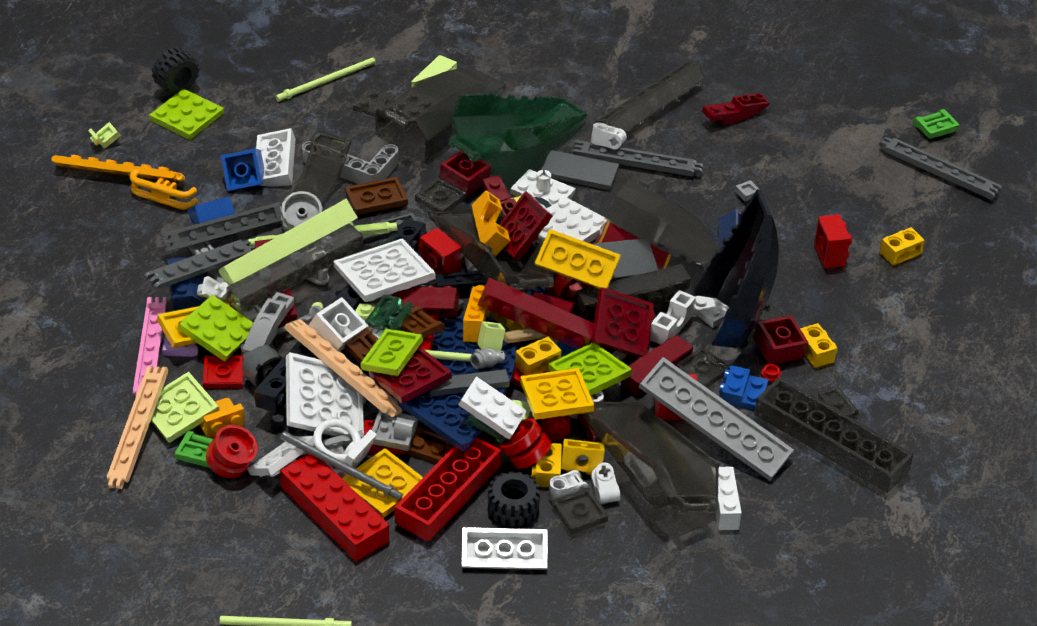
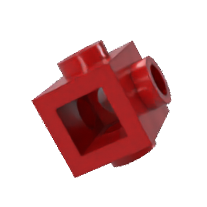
M569 415L541 419V431L554 442L559 441L570 433Z

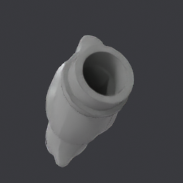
M492 348L476 349L474 354L470 356L471 364L475 369L490 368L505 360V353L503 351H495Z

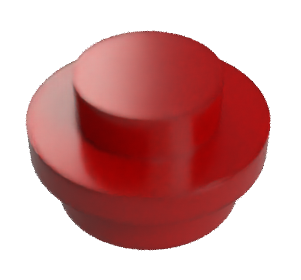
M768 364L762 369L761 376L764 379H768V382H776L780 379L781 372L778 366Z

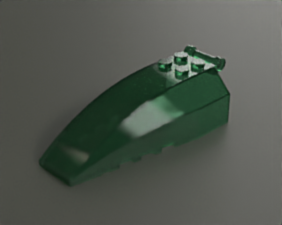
M490 93L460 94L451 116L456 135L449 138L448 144L466 154L472 162H476L479 159L484 160L485 158L496 159L497 157L518 155L537 149L562 136L587 117V113L564 97L535 96L534 99H528L526 95H522L521 98H515L514 95L509 94L506 98L501 97L500 94Z

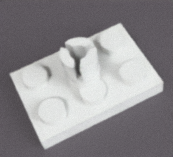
M529 169L511 187L510 194L518 197L527 191L533 197L543 198L551 205H554L565 197L571 199L575 195L576 188L552 179L551 173L545 170V175H543V170L535 172Z
M696 296L694 313L712 328L719 325L729 307L716 298Z

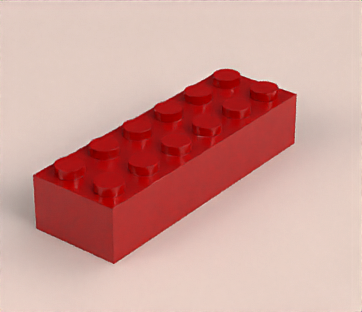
M478 437L470 444V448L461 451L454 446L395 506V524L429 542L500 468L501 450Z
M308 454L280 470L281 487L355 561L390 542L389 524L324 461Z

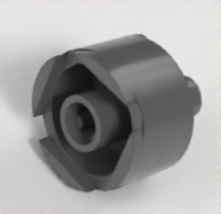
M269 345L259 346L251 352L244 354L243 375L255 387H258L283 357Z

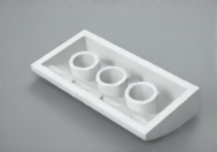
M291 128L257 135L256 149L261 150L264 164L262 186L280 187L292 185L296 139Z
M463 528L462 568L547 570V530Z

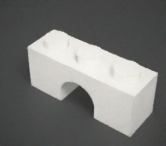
M679 290L670 300L667 314L660 312L651 323L650 340L661 345L667 339L677 335L693 316L696 297Z
M713 467L710 484L713 499H716L717 502L716 519L718 530H739L741 507L733 467Z

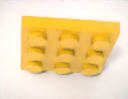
M579 368L520 376L522 389L535 420L594 411V403Z
M385 448L356 468L386 485L394 486L393 489L403 493L402 499L423 478ZM349 474L342 478L382 518L393 512L395 506L400 502L390 496H384L383 492Z

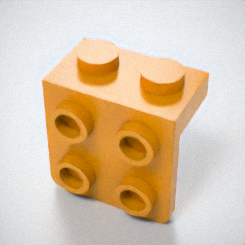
M229 398L215 401L220 411L204 416L203 422L199 424L208 438L214 437L219 429L226 425L245 426L244 408L241 403L234 406Z

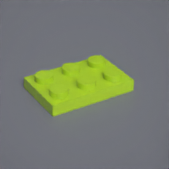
M385 329L360 363L361 369L398 376L423 342L422 335Z

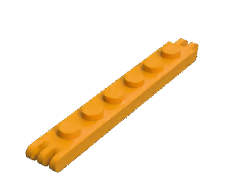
M54 155L52 157V161L61 167L130 176L132 170L137 169L139 171L137 177L157 180L162 178L165 181L172 182L185 181V176L182 173L169 171V168L166 167L153 169L150 165L141 164V167L134 166L130 162L116 164L117 162L114 160L102 162L94 157H88L87 160L82 159L78 155H71V157Z

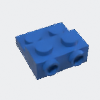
M731 365L730 370H725L723 381H726V383H721L719 394L722 395V399L732 406L760 412L768 386V379L749 375L750 369Z

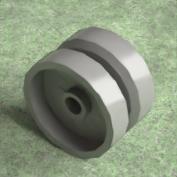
M305 191L294 192L287 196L282 203L281 224L285 232L321 213L322 205L320 200L315 195Z

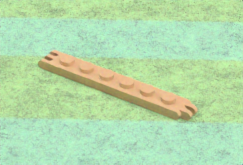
M301 319L285 325V329L381 412L387 413L391 417L402 413V409L397 401L386 390L378 386L372 378L365 375L344 354L332 347L330 342L324 340L313 328H310Z
M148 366L107 474L109 488L114 489L116 486L117 489H122L124 482H129L168 374L167 367H162V369L155 367L153 370L152 366Z

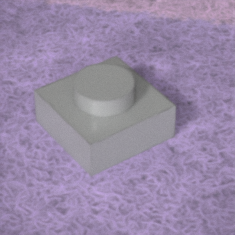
M750 180L736 185L735 192L744 201H748L759 188Z

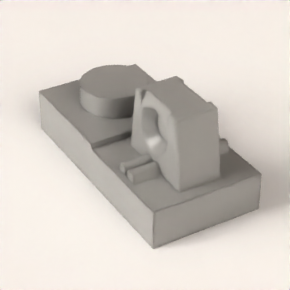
M362 430L358 431V433L360 434V437L362 439L364 437V434ZM348 433L323 440V445L333 453L343 454L349 444L353 442V439Z

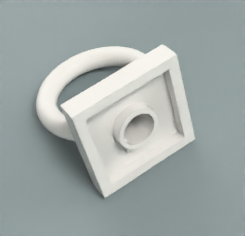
M329 419L317 426L314 431L313 441L317 449L356 468L367 456L377 434L369 430L361 439L358 431L350 423L339 419ZM338 427L346 430L351 435L353 442L349 444L343 454L333 453L323 445L321 437L326 429ZM340 470L338 475L343 478L347 473Z

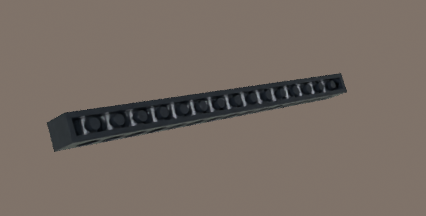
M405 218L397 227L398 231H394L383 245L403 239L416 252L420 243V237L427 233L426 224ZM349 283L332 302L334 303L342 297L354 311H356L360 303H373V301L365 302ZM299 341L289 351L290 353L319 359ZM286 355L255 389L256 407L277 413L286 405Z

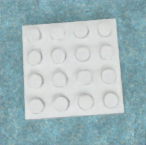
M565 197L551 207L546 208L553 217L529 249L539 254L549 229L590 243L597 238L601 226L606 221L611 223L612 221Z
M403 239L334 261V268L365 302L374 301L377 298L392 295L395 292L436 279L435 272Z
M289 352L286 355L287 426L314 432L320 423L329 419H339L350 423L357 431L362 430L364 434L363 395L322 360ZM331 427L326 429L323 434L337 437L348 434V432L342 428Z

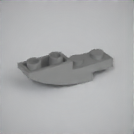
M276 292L272 299L268 298L250 329L243 352H251L259 346L270 345L278 333L279 324L293 306L294 297Z

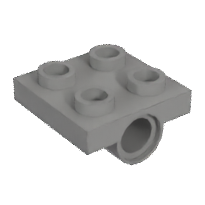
M379 410L372 431L377 434L373 444L409 451L419 420L414 416L401 413L391 417Z

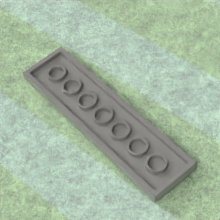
M664 357L639 385L640 389L769 481H771L794 451L790 446Z

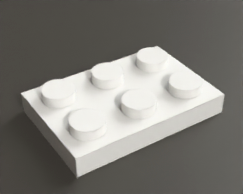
M478 377L473 380L458 404L507 439L511 438L526 413L525 409Z
M295 436L314 446L313 436ZM285 441L249 466L247 470L250 475H259L260 477L270 475V477H273L280 473L281 468L297 461L296 458L298 456L305 455L307 452Z

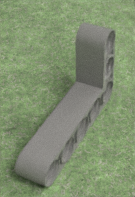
M308 141L302 145L303 163L351 182L363 184L383 180L390 175L398 165V147L392 144L385 145L370 162L316 142Z

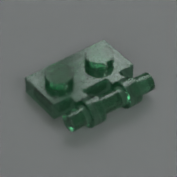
M384 294L365 320V323L368 327L384 330L389 325L388 329L399 330L403 325V320L411 314V309L414 305L410 301L402 305L401 298Z

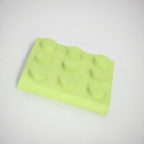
M187 372L162 388L151 422L167 442L170 443L188 430L190 431L201 424L204 416L218 412L220 409L195 378Z

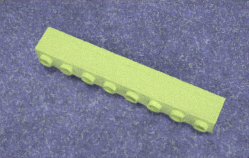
M345 199L227 264L218 271L223 280L230 285V290L235 287L239 290L248 285L246 281L249 279L255 281L263 276L262 272L265 270L269 273L278 268L277 264L281 261L285 264L294 259L292 255L298 253L300 256L309 250L308 246L313 244L316 247L323 243L322 238L328 236L330 239L339 233L338 229L343 228V230H346L353 226L352 221L357 219V216L348 200Z

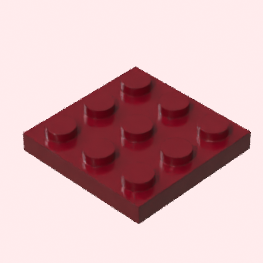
M527 191L522 194L500 223L501 227L508 230L510 242L504 248L518 261L526 254L528 248L538 238L541 231L549 224L550 219L553 217Z
M604 287L600 288L591 343L638 358L645 356L648 350L654 304Z
M419 346L398 376L369 371V376L399 402L404 403L452 379V372Z

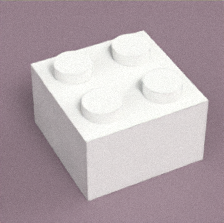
M342 297L318 312L308 325L324 340L330 342L331 346L338 352L344 349L345 344L368 327Z

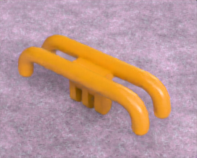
M137 169L132 170L130 173L131 191L136 196L180 210H187L198 204L196 198L187 203L170 199V196L180 199L191 198L197 193L195 187H192L189 191L182 192L176 190L177 183L175 182L171 183L168 180L164 182V179L159 178L156 183L138 178L139 171ZM141 186L147 189H151V193L138 189V187Z

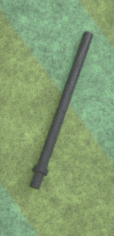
M285 431L282 433L280 439L383 492L386 497L390 496L398 501L402 499L403 493L393 489L394 486L386 485Z

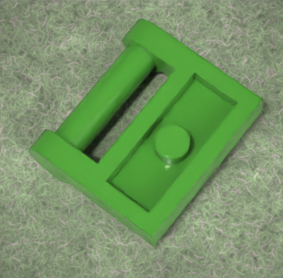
M945 109L938 110L937 113L924 117L918 116L913 118L914 127H918L929 139L958 131L960 126Z
M188 430L175 452V459L210 468L205 456L206 449L213 439L196 435L195 432Z

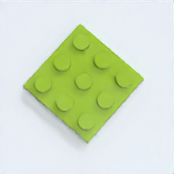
M182 89L149 114V119L191 140L222 116L224 108L188 90Z
M212 295L179 323L178 330L225 362L245 344L253 322Z
M593 343L548 364L550 372L579 368L590 396L632 376V369L599 345Z

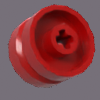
M533 418L520 421L510 439L504 436L500 438V448L505 455H509V460L516 469H523L533 465L546 455L551 448L552 443L544 432H541L540 425Z
M226 425L219 429L206 449L205 458L208 466L221 477L236 478L244 474L258 453V444L255 437L247 429L237 425Z

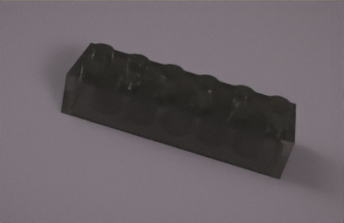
M679 264L612 281L608 289L653 303V310L656 315L660 312H668L670 300L679 290L687 294L690 293L691 277L683 265ZM592 286L577 290L576 316L594 323L599 293L598 288Z

